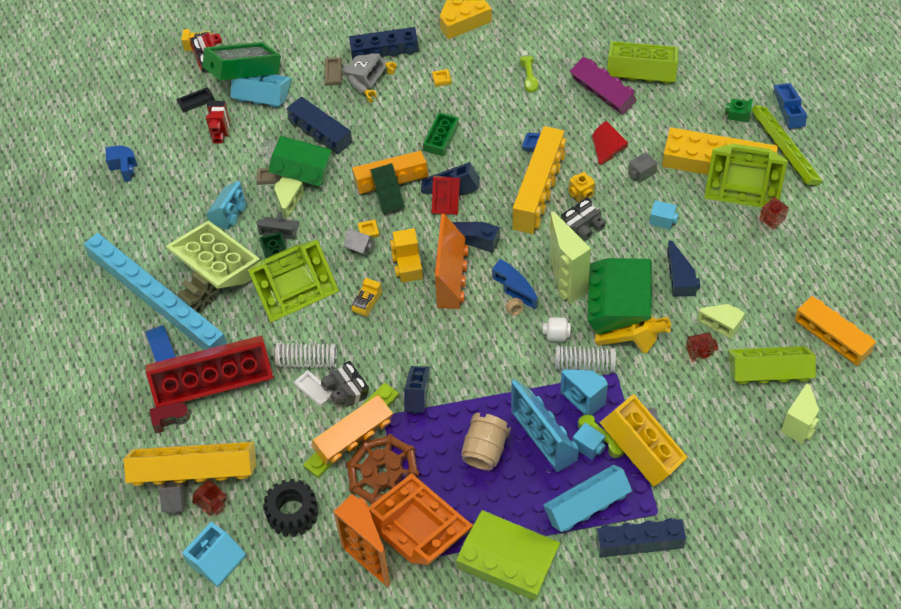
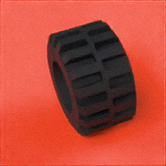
M290 479V482L281 480L282 483L279 485L275 483L273 485L274 489L269 488L267 491L268 496L264 497L263 509L270 528L274 529L278 535L281 531L284 537H288V533H291L292 537H297L296 533L298 532L303 535L305 534L304 529L310 530L312 528L311 522L315 524L317 521L316 516H318L319 512L314 491L310 489L307 483L304 485L301 480H298V482H295V479ZM297 501L302 504L301 508L295 513L284 514L280 512L281 507L287 502Z

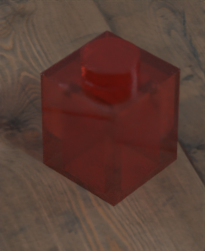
M773 197L762 207L759 220L774 230L786 220L789 207Z

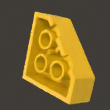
M446 0L440 14V29L447 39L492 22V8L485 0Z

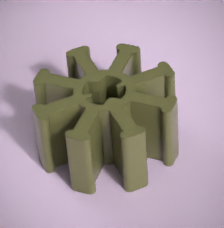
M197 272L192 273L191 283L185 279L182 285L186 289L178 291L177 296L192 309L201 313L206 302L209 304L214 302V299L210 296L218 294L219 289Z

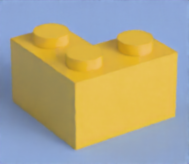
M415 228L392 232L393 240H390L392 260L397 262V266H394L396 277H400L401 283L423 279Z

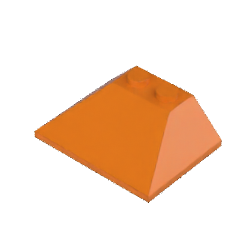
M412 473L368 507L379 535L410 563L429 565L473 527L469 521Z

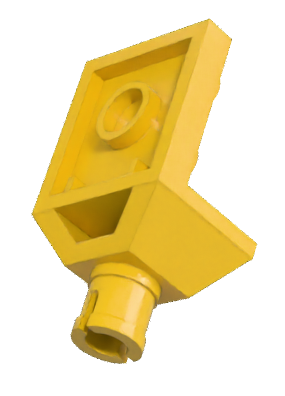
M652 316L650 320L600 335L596 333L595 343L600 346L633 340L642 353H647L655 343L658 333L671 331V322L668 317L655 319Z

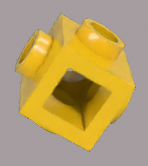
M582 172L569 179V194L578 203L586 197L591 198L594 196L595 181L591 176Z

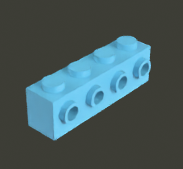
M612 465L543 504L552 527L562 532L570 530L579 521L589 519L591 514L606 509L610 503L625 498L626 494L630 493L632 489L624 470Z

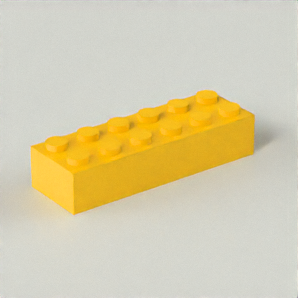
M543 126L513 205V230L534 234L535 230L540 228V216L545 214L547 206L545 202L550 200L552 192L550 188L555 187V174L560 173V161H564L566 150H563L567 141L564 138V130Z
M670 127L662 167L708 175L712 150L714 148L733 143L766 148L777 153L778 146Z
M255 442L132 449L123 459L126 483H132L134 486L145 484V482L163 484L170 480H174V483L186 482V479H195L196 482L206 481L207 478L226 480L228 477L236 476V479H246L249 475H252L256 467Z

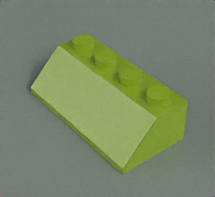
M807 346L727 349L732 378L739 384H748L749 381L768 383L769 380L789 382V379H797V381L804 382L809 381V378H816V354Z

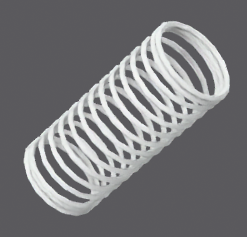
M277 343L275 364L277 368H282L283 366L285 368L287 366L289 368L292 366L294 368L296 366L298 368H304L305 366L307 368L309 366L311 368H317L318 366L326 368L328 366L329 369H335L334 358H337V347L335 343L331 344L329 366V344L327 343L326 365L324 364L325 344H322V365L320 366L321 347L318 343V364L316 366V344H313L314 364L311 365L312 345L310 343L307 349V343H305V364L303 366L302 343L300 344V351L298 343H296L295 350L294 343L291 344V365L289 364L290 344L287 343L286 347L285 343ZM294 351H295V360H296L295 366H294V363H293ZM307 351H308V357H309V364H308V366H307V362H306ZM299 352H300V365H298V361H297V358H298V356H299ZM285 356H286V358H287V364H286V366H285V362H284Z
M556 345L555 370L560 369V359L562 371L564 370L563 361L565 360V355L566 369H568V361L570 359V370H573L572 361H574V354L575 370H577L578 358L579 370H582L583 353L584 370H586L587 357L588 370H591L590 363L593 353L594 372L596 357L597 372L600 371L601 354L602 372H604L605 356L606 372L608 373L610 354V372H615V348H610L609 352L605 348L603 354V348H600L599 353V349L596 347L594 354V347L591 348V353L590 348L587 347L585 353V347L583 346L581 354V347L579 346L576 352V346H574L572 354V347L569 346V351H567V346H565L563 355V346Z

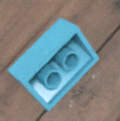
M265 75L231 79V98H235L239 102L253 101V104L265 103L271 107H279L286 100L292 77Z

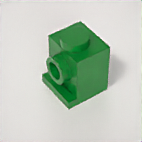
M731 98V102L726 104L725 113H728V120L749 123L753 99L746 101Z

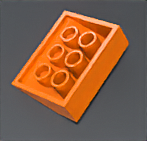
M441 214L435 268L437 308L460 309V303H464L465 291H462V287H466V276H463V272H467V260H464V258L469 254V245H465V237L445 214Z
M351 494L333 511L341 547L386 587H389L390 579L385 551L368 509L369 506L361 497L357 498Z

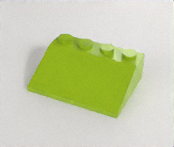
M611 41L607 71L611 77H617L618 79L623 77L632 81L644 79L646 82H654L656 80L665 84L676 82L678 65L677 46Z
M482 510L457 557L456 568L536 601L558 551L560 542Z

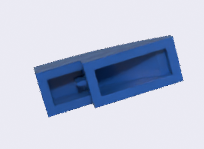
M792 84L774 85L775 96L788 129L806 127L807 114L801 106L802 99Z
M500 259L492 268V279L503 284L504 293L513 298H518L527 306L536 309L538 297L529 282L513 266Z
M163 325L145 331L156 362L176 357Z

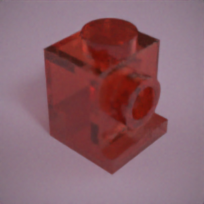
M710 332L687 337L686 348L691 362H696L698 357L706 359L714 351L718 350L717 341L712 338Z
M208 480L194 491L192 503L194 505L197 504L209 516L213 513L219 514L225 508L227 495L212 481Z

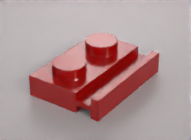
M433 176L431 213L458 215L460 178Z

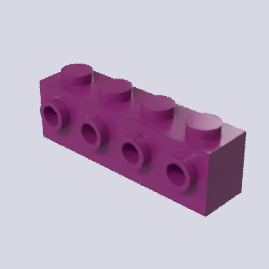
M583 56L569 71L574 80L622 115L637 101L634 95L635 91L630 86L625 87L622 85V82L617 77L613 78L605 68L600 69L597 67V64L592 59L588 60Z

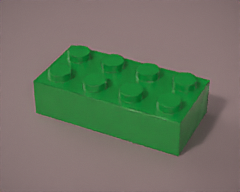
M438 112L423 142V151L444 156L459 126V117Z

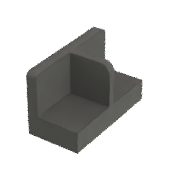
M278 211L276 218L264 217V220L258 219L257 228L259 235L266 236L282 231L283 238L294 240L300 223L299 221L283 219L282 212Z

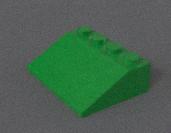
M605 258L590 263L587 321L598 335L652 319L651 259Z

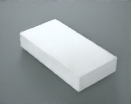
M309 370L293 382L298 389L320 408L331 399L330 394L333 391L331 389L325 391L321 386V381Z

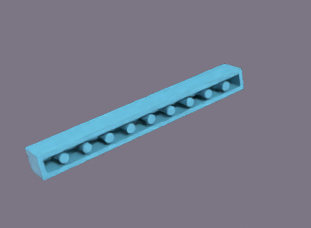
M96 233L84 243L90 258L203 350L227 344L225 336L220 330L99 233Z

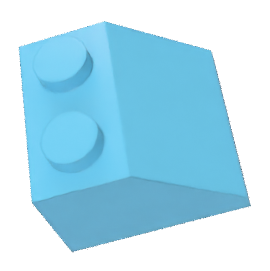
M564 369L561 372L560 393L584 415H593L606 404L608 383L603 376L591 370Z

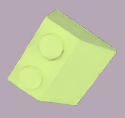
M809 384L805 385L788 410L781 429V433L801 444L806 439L810 440L816 431L815 427L819 422V419H817L819 408Z

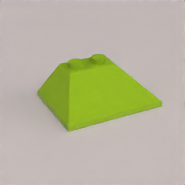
M732 143L714 148L712 150L704 199L778 210L788 160L770 149Z
M317 239L281 251L261 260L248 270L270 323L339 292Z

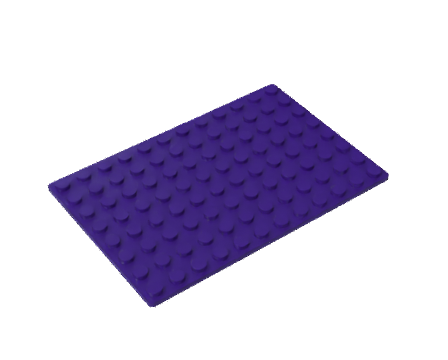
M615 373L601 375L608 383L606 404L592 416L595 418L594 422L602 429L604 428L599 422L625 401L618 376ZM561 383L530 388L535 396H539L542 399L546 410L553 413L556 423L564 427L567 437L570 441H573V436L579 430L578 420L584 414L560 393ZM511 392L426 407L425 412L419 414H412L407 411L393 413L390 420L391 423L385 427L386 436L393 434L395 438L409 446L413 445L416 449L415 459L417 470L419 471V477L417 478L472 525H474L480 512L483 510L543 536H550L658 514L650 482L636 465L632 463L625 452L620 458L611 457L608 454L609 444L606 442L604 443L606 447L601 455H596L591 460L581 452H578V461L557 473L511 413ZM475 413H480L479 417H485L486 414L496 416L507 422V428L511 426L509 436L506 438L504 451L493 470L477 469L462 460L461 451L464 439L471 426L472 416ZM395 446L391 450L398 455L403 452ZM406 459L402 465L403 469L408 470V460ZM612 465L624 470L632 489L630 493L626 494L625 498L614 501L606 509L591 514L589 519L579 521L570 530L560 532L552 527L543 504ZM471 530L440 556L460 553Z

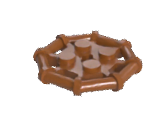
M393 434L369 441H362V445L345 465L348 470L350 485L348 489L350 493L357 494L370 502V505L386 494H380V492L384 491L383 489H392L400 482L403 476L408 477L412 473L415 477H419L415 459L416 449L413 445L409 446L395 438ZM386 445L385 449H376L374 452L371 450V448ZM395 446L403 452L398 455L391 450ZM368 452L369 456L363 464H358L364 454ZM406 459L408 460V470L403 469L402 465ZM383 466H386L385 468L387 471L385 473L381 472L380 474H378L379 469ZM356 470L361 471L363 479L357 482ZM368 486L374 489V491L371 494L368 491L364 490L363 487Z

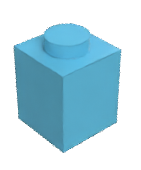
M655 200L649 224L671 229L672 224H676L679 213H676L677 205Z
M586 423L573 436V441L577 444L579 452L591 460L596 455H601L606 447L604 444L605 435Z

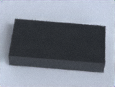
M208 87L176 99L183 113L207 104V101H215Z

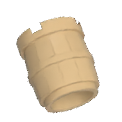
M475 413L472 416L471 426L464 439L461 451L462 460L477 469L493 470L504 451L506 438L509 436L511 426L507 428V422L496 416L486 414L485 417H479L480 413Z

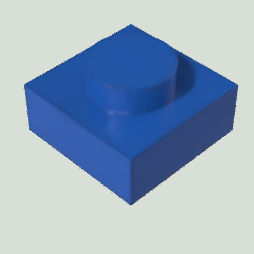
M527 133L522 149L534 152L541 133Z

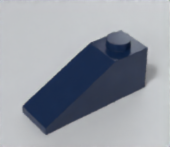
M469 162L422 179L421 184L422 193L432 194L433 176L460 178L459 195H463L479 189L480 177Z
M452 222L465 237L466 245L494 253L500 241V227L485 222Z
M668 241L667 256L673 297L696 296L697 290H700V279L696 278L694 268L674 242Z
M410 366L404 388V411L412 414L425 412L430 375L429 366Z

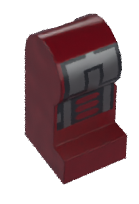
M181 402L149 409L152 426L156 434L164 432L163 427L173 424L182 425L190 419L187 406Z

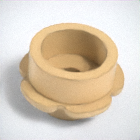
M518 298L510 299L505 306L506 312H509L512 316L522 313L524 309L523 301Z

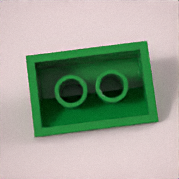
M280 135L272 153L268 172L316 186H322L325 181L332 149Z

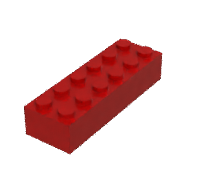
M263 335L147 364L145 371L155 407L184 402L273 379Z

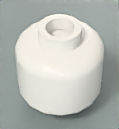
M550 317L547 323H543V335H547L548 341L565 342L567 338H570L571 323H568L566 318Z

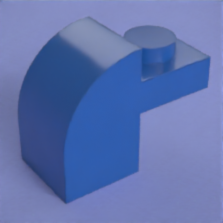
M121 145L105 147L106 162L109 170L121 169L124 182L132 181L131 175H134V167L138 166L133 151Z

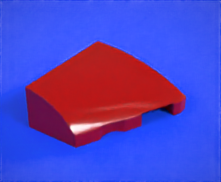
M608 121L602 123L592 134L600 166L613 159L616 153L628 147V142Z

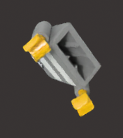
M372 53L356 56L350 65L343 67V73L347 75L348 82L361 94H365L368 102L373 103V99L370 96L377 99V94L374 90L367 89H371L385 68H387L386 72L392 75L397 65L395 62L387 63L380 54Z

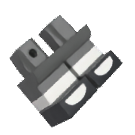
M588 197L577 203L575 207L573 206L561 214V219L585 241L591 238L593 231L590 229L592 226L597 231L605 228L606 221L601 217V210H597Z
M351 361L343 363V367L337 370L331 368L329 375L321 379V386L325 391L333 388L334 391L331 392L330 398L334 405L343 403L347 407L367 398L369 386L359 375Z

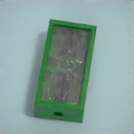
M263 42L204 47L202 67L220 81L274 75L279 73L281 55Z

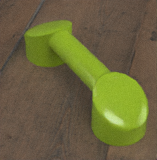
M525 55L520 58V65L525 67L527 75L525 90L533 93L538 90V80L533 76L532 70L534 60L533 56Z
M583 415L579 418V429L586 423L605 435V442L609 444L608 454L611 457L620 458L623 456L624 451L604 429L594 422V416Z

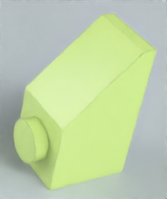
M282 176L280 181L275 184L274 191L283 216L288 219L303 195L304 189L302 182Z
M724 304L701 308L697 320L732 339L742 325L745 313L737 307Z

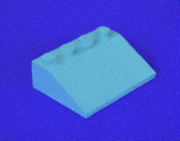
M517 380L511 381V413L555 471L558 473L578 461L579 448L574 441H570L563 426H559L556 423L553 413L546 410L542 399L539 396H535L529 388Z

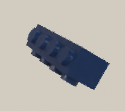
M415 27L349 36L352 61L356 56L372 53L380 54L381 57H395L399 54L419 52Z
M302 96L287 107V118L290 123L300 127L304 133L310 134L317 142H321L326 148L332 149L336 154H339L352 143L351 130Z
M668 518L658 522L648 520L640 524L604 525L601 528H597L596 542L599 558L684 549L686 534L682 519Z

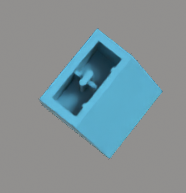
M236 181L224 187L207 212L208 220L215 226L229 230L232 225L236 224L239 213L245 210L246 202L241 182Z
M210 522L182 552L186 563L217 587L246 557V553L238 544L213 522Z

